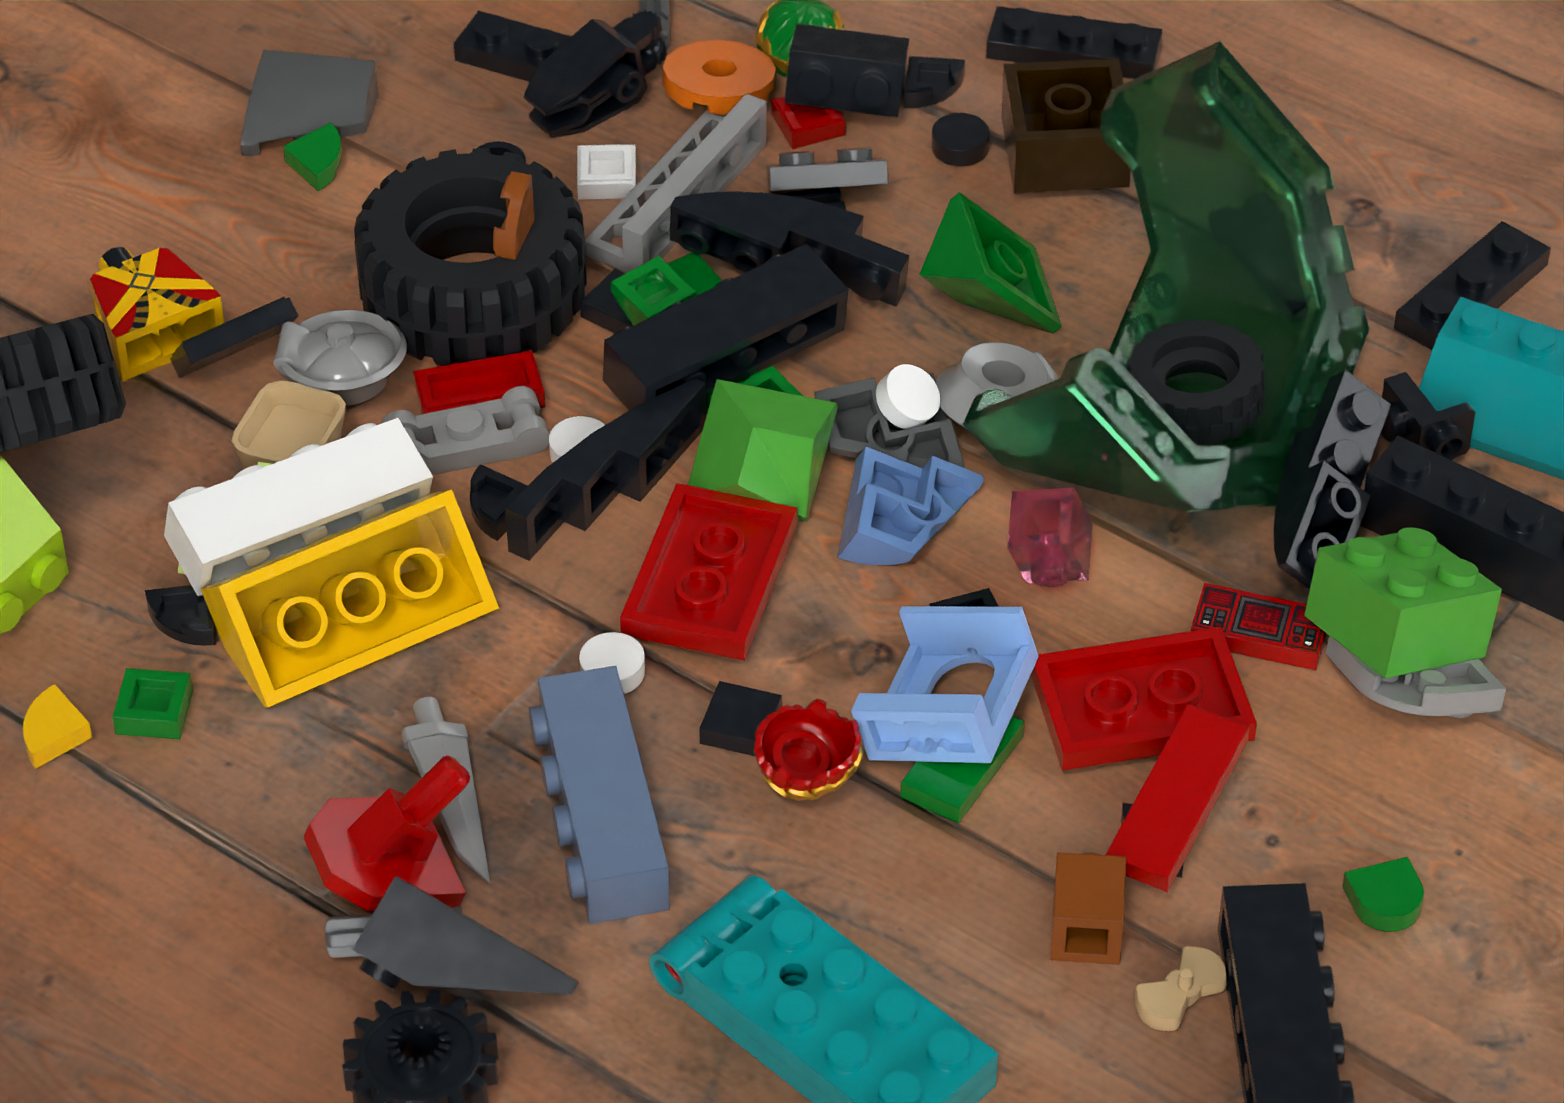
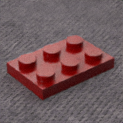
M676 483L620 616L621 633L638 639L745 661L797 528L798 507Z
M1221 627L1039 654L1031 673L1062 771L1159 756L1187 704L1248 726V741L1255 740L1257 722Z

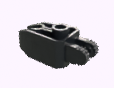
M646 10L638 11V13L632 14L631 18L627 17L613 28L603 20L591 19L541 62L524 93L525 100L534 106L529 114L530 120L550 136L584 133L638 104L647 89L645 75L654 70L657 64H661L665 60V56H667L665 42L662 41V38H657V36H660V31H662L660 17H657V13Z

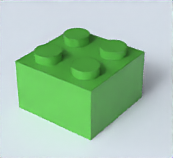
M1403 528L1394 534L1373 538L1355 537L1346 543L1320 547L1304 616L1386 679L1486 657L1502 589L1479 573L1478 568L1473 563L1460 559L1438 543L1432 533L1419 528Z

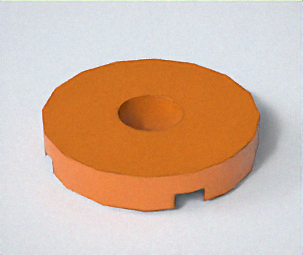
M725 40L695 41L677 47L666 56L662 73V86L668 97L687 109L693 110V102L700 105H708L707 113H713V115H727L746 93L767 102L769 100V92L773 91L774 93L776 83V67L768 55L758 48L740 42Z

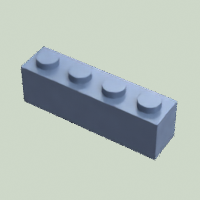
M616 665L538 678L540 705L529 707L530 726L534 745H547L549 755L540 757L546 795H559L561 806L552 807L558 846L570 845L573 857L564 859L571 899L583 897L589 924L670 910L668 864Z

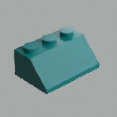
M1460 297L1437 336L1419 389L1436 411L1465 402L1470 404L1475 411L1470 442L1471 448L1564 480V331Z

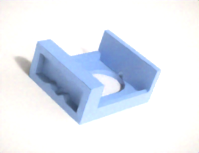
M902 606L899 615L910 646L887 693H859L851 709L853 719L858 723V731L861 734L868 759L875 761L991 763L1039 657L1023 608ZM968 663H982L994 669L992 681L984 698L982 695L931 694L940 677L954 667Z

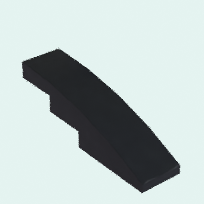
M694 378L639 404L591 433L544 469L505 507L508 552L530 561L564 522L586 531L619 493L641 502L703 431L706 420V383Z

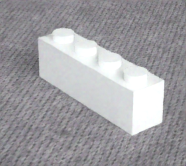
M399 418L379 425L368 423L357 427L344 438L322 446L318 444L307 445L293 453L290 458L266 467L254 465L245 468L236 474L233 479L212 487H194L186 490L174 501L168 502L164 537L199 597L203 595L201 588L428 495L433 476Z

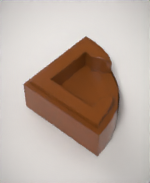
M511 171L510 175L506 178L500 198L506 199L507 216L501 228L494 227L493 251H495V256L516 260L535 219L532 175Z

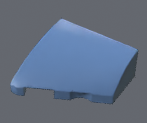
M865 447L855 461L837 558L866 565H896L910 562L967 500L977 492L983 484L984 476L935 456H932L925 466L920 468Z

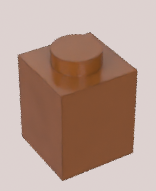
M1057 852L1051 960L1120 965L1124 923L1126 857L1107 856L1090 852L1081 854Z

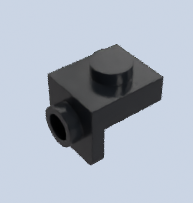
M1407 372L1384 379L1382 398L1388 401L1391 407L1381 434L1388 442H1393L1397 436H1400L1450 460L1469 451L1475 411L1469 403L1465 402L1436 411Z

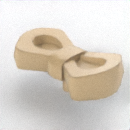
M1184 947L1179 956L1178 969L1170 972L1166 976L1165 981L1137 985L1134 991V1002L1141 1020L1156 1030H1177L1187 1007L1195 1003L1200 997L1221 993L1225 990L1227 977L1222 959L1215 952L1206 948Z

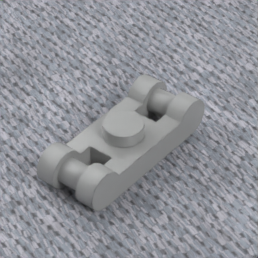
M517 386L508 390L501 399L417 416L406 410H397L386 415L381 421L382 424L399 418L432 475L540 453L549 445L550 435L545 420L538 416L541 408L535 391L526 386Z

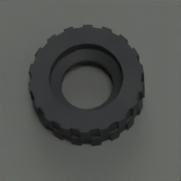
M1188 319L1175 324L1170 322L1161 325L1159 329L1153 332H1147L1142 336V340L1139 343H1135L1132 347L1131 358H1128L1127 362L1128 409L1132 410V419L1135 423L1142 425L1145 432L1152 437H1160L1163 439V442L1173 445L1175 443L1186 444V447H1198V445L1210 444V446L1222 444L1224 440L1230 438L1233 440L1241 436L1242 432L1247 428L1251 429L1256 424L1257 416L1262 414L1265 383L1263 353L1260 347L1257 348L1254 345V339L1248 334L1240 333L1238 328L1229 324L1227 326L1221 325L1217 321L1206 319L1205 321ZM1201 372L1221 377L1227 381V384L1220 389L1210 392L1188 393L1165 385V380L1183 373Z

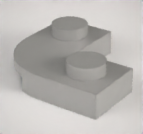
M1329 636L1325 654L1361 693L1381 705L1415 715L1450 716L1454 718H1466L1473 713L1497 712L1502 709L1506 688L1479 659L1385 679Z

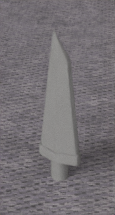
M421 698L413 705L417 725L402 729L401 736L404 746L409 750L421 778L443 756L447 755L455 758L469 772L470 782L438 816L457 858L490 883L468 750L469 736L464 724L444 721L439 702L436 698Z

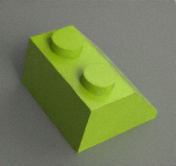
M0 457L1 636L3 633L13 629L21 616L43 596L58 588L64 577L69 574L60 527L2 457Z

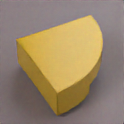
M55 684L44 690L32 702L23 722V737L26 751L35 769L92 738L90 723Z

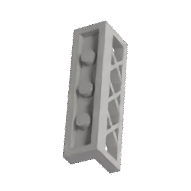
M746 93L726 116L713 115V113H707L706 110L585 239V255L627 273L657 256L663 259L677 244V242L669 240L670 205L674 198L707 192H724L767 145L766 101ZM622 236L623 248L609 242L614 237Z

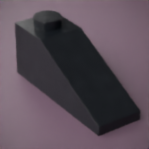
M399 876L394 877L352 949L365 957L359 967L361 971L393 989H396L400 980L403 979L416 986L572 995L579 983L577 979Z

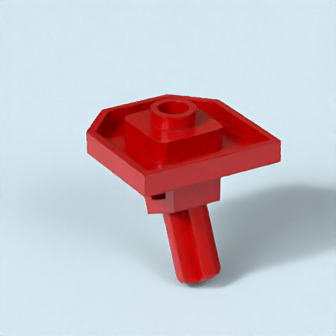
M447 755L443 756L406 794L389 787L380 797L329 798L309 823L303 837L324 886L367 911H375L394 877L399 876L451 907L460 906L466 892L432 820L470 782L471 777L467 769L455 758Z

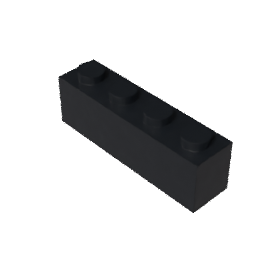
M804 244L786 254L775 255L764 264L735 278H727L718 283L714 288L685 302L674 303L664 312L643 322L618 330L613 336L604 340L603 381L628 410L694 378L706 383V397L713 394L717 379L737 383L843 331L849 289L807 244Z
M1397 436L1367 472L1364 491L1371 495L1360 526L1381 536L1398 533L1403 528L1426 530L1436 537L1438 543L1457 557L1473 563L1478 568L1479 573L1502 589L1501 593L1564 622V512Z
M1306 883L1223 886L1218 936L1222 961L1226 970V987L1244 1103H1355L1351 1080H1340L1337 1065H1343L1344 1062L1343 1029L1340 1022H1330L1327 1008H1333L1334 1005L1333 973L1331 966H1320L1318 952H1323L1324 922L1320 910L1310 911Z

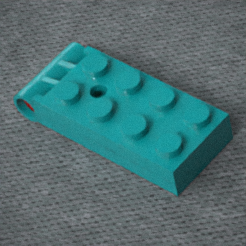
M748 875L649 958V966L653 976L668 994L676 999L683 1000L812 1103H978L996 1087L998 1052L782 888L776 892L767 881L759 876Z

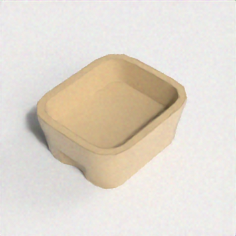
M279 380L267 384L258 392L233 432L231 442L241 462L242 469L257 465L258 462L274 464L290 458L293 453L307 445L318 444L322 446L341 439L346 404L340 395L327 390L311 388L300 383Z

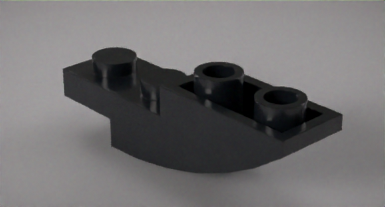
M740 191L707 192L677 196L670 205L669 240L679 243L684 249L692 253L707 254L733 264L743 273L764 264L775 255L786 254L807 244L847 288L852 289L856 294L865 299L880 300L896 307L906 289L910 255L862 237L864 220L862 215L833 205L798 197Z
M1347 370L1329 378L1312 426L1295 434L1286 460L1276 502L1273 531L1277 565L1308 589L1311 586L1319 548L1346 543L1357 535L1371 495L1361 489V485L1391 407L1388 401Z

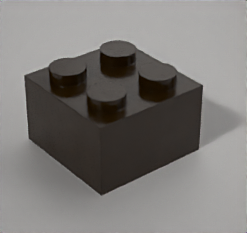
M1119 58L1004 64L1001 118L1014 193L1130 187L1134 133Z

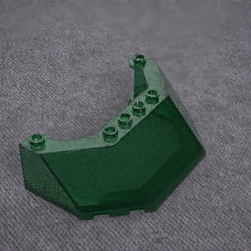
M1219 41L1111 90L1101 115V134L1105 143L1117 153L1132 171L1151 251L1109 351L1094 348L1076 355L1068 360L1060 379L1017 396L1011 397L1000 389H990L978 394L974 398L963 421V425L1002 466L1182 512L1276 506L1280 482L1295 434L1312 426L1329 378L1344 370L1353 375L1369 331L1364 306H1353L1345 273L1355 269L1344 225L1333 226L1326 192L1335 189L1330 168L1229 50ZM1284 299L1306 302L1307 306L1295 316H1292ZM1188 319H1194V321H1205L1206 319L1217 321L1221 325L1227 326L1229 324L1238 328L1240 333L1248 334L1254 339V345L1257 348L1260 347L1263 353V362H1265L1264 408L1262 414L1257 416L1256 424L1251 429L1247 428L1244 430L1241 436L1233 440L1230 438L1222 441V444L1210 446V444L1196 446L1127 371L1128 358H1131L1132 347L1135 343H1139L1142 340V336L1147 332H1153L1159 329L1161 325L1170 322L1175 324ZM1201 372L1183 373L1165 380V385L1188 393L1210 392L1220 389L1227 384V381L1221 377Z

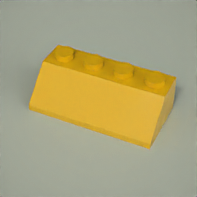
M452 489L430 493L201 588L225 650L265 708L499 609Z

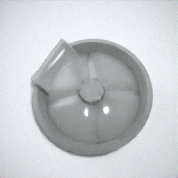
M336 310L313 316L300 324L285 322L282 325L273 364L276 370L288 381L315 389L330 391L340 395L346 406L354 405L372 399L385 388L390 373L401 364L405 357L407 342L398 326L393 322H386L379 315L360 310Z
M989 342L973 346L965 352L960 362L947 367L936 379L942 410L962 427L988 437L1021 439L1034 436L1050 429L1058 420L1063 419L1068 411L1067 404L1061 399V387L1058 376L1045 358L1038 352L1032 353L1022 347L1008 343Z

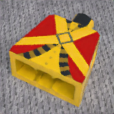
M159 247L136 257H133L127 248H112L101 257L98 264L99 271L93 273L89 279L94 313L105 325L116 369L123 382L171 363L172 354L183 341L224 323L220 294L169 248Z

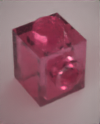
M1075 488L1012 491L1007 548L1026 583H1035L1043 587H1059L1066 584L1067 581L1089 580L1093 524Z

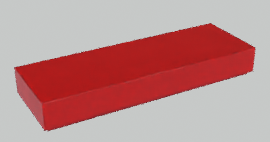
M1187 704L1105 854L1107 856L1126 857V877L1165 892L1169 891L1248 742V726Z

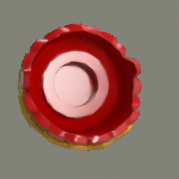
M816 699L811 701L805 708L799 704L792 707L785 705L769 714L756 729L754 753L762 776L772 789L785 798L797 801L816 800L832 791L835 792L856 772L863 758L862 737L858 731L859 726L855 719L849 721L847 717H839L836 710L826 709L825 701Z

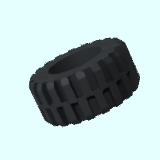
M473 148L472 153L457 154L456 149L439 152L438 158L426 160L423 156L409 162L404 172L401 173L395 170L385 177L380 183V189H373L362 204V211L356 217L354 243L363 311L379 315L386 322L390 321L398 326L406 338V354L421 361L427 356L433 358L436 365L445 366L454 364V362L463 363L521 353L529 349L535 353L551 342V334L558 337L573 321V316L580 310V301L585 298V286L587 285L583 214L580 205L573 198V192L558 177L553 178L552 173L546 167L535 161L530 165L526 164L520 155L505 151L503 156L491 154L489 149ZM511 171L532 175L535 221L516 260L502 257L469 263L442 260L453 255L469 252L495 254V251H493L494 227L501 228L507 216L506 199L500 198L506 178L510 175Z
M94 314L0 338V452L94 427L122 417L126 401L105 325Z

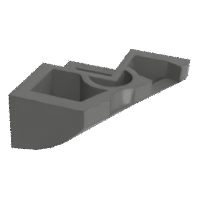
M263 50L245 115L240 143L242 155H260L259 143L293 137L296 140L330 122L335 126L341 138L366 133L378 98L375 61Z
M929 373V375L931 376V378H932V379L934 380V382L936 383L934 374H933V373ZM874 377L815 391V399L835 402L838 406L827 446L830 453L857 458L865 447H869L920 468H923L932 456L965 468L951 419L946 418V414L940 406L937 413L924 425L903 429L892 424L880 411L876 400L877 384Z

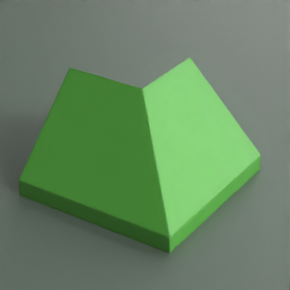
M717 379L688 485L798 507V521L807 522L836 416L837 403Z

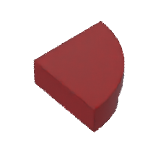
M785 97L771 99V115L792 150L845 136L846 120L835 109L825 108L824 110L819 107L784 103Z

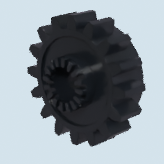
M432 989L427 995L425 1002L416 1003L409 990L402 991L401 1006L392 1009L382 1000L375 1002L376 1020L372 1021L367 1018L357 1017L353 1022L355 1038L344 1039L343 1041L345 1063L342 1064L345 1089L346 1091H352L354 1103H489L487 1086L498 1085L497 1061L499 1057L496 1033H488L487 1016L483 1012L468 1016L466 999L461 996L452 1001L449 1006H445L440 1002L439 990Z

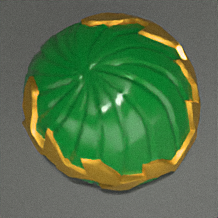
M776 0L765 10L759 20L755 36L757 48L772 59L776 72L787 77L790 48L796 24L845 30L843 20L838 11H835L828 4L820 0Z

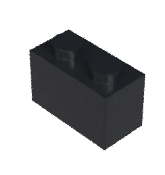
M796 24L790 48L784 103L898 118L904 86L909 38Z

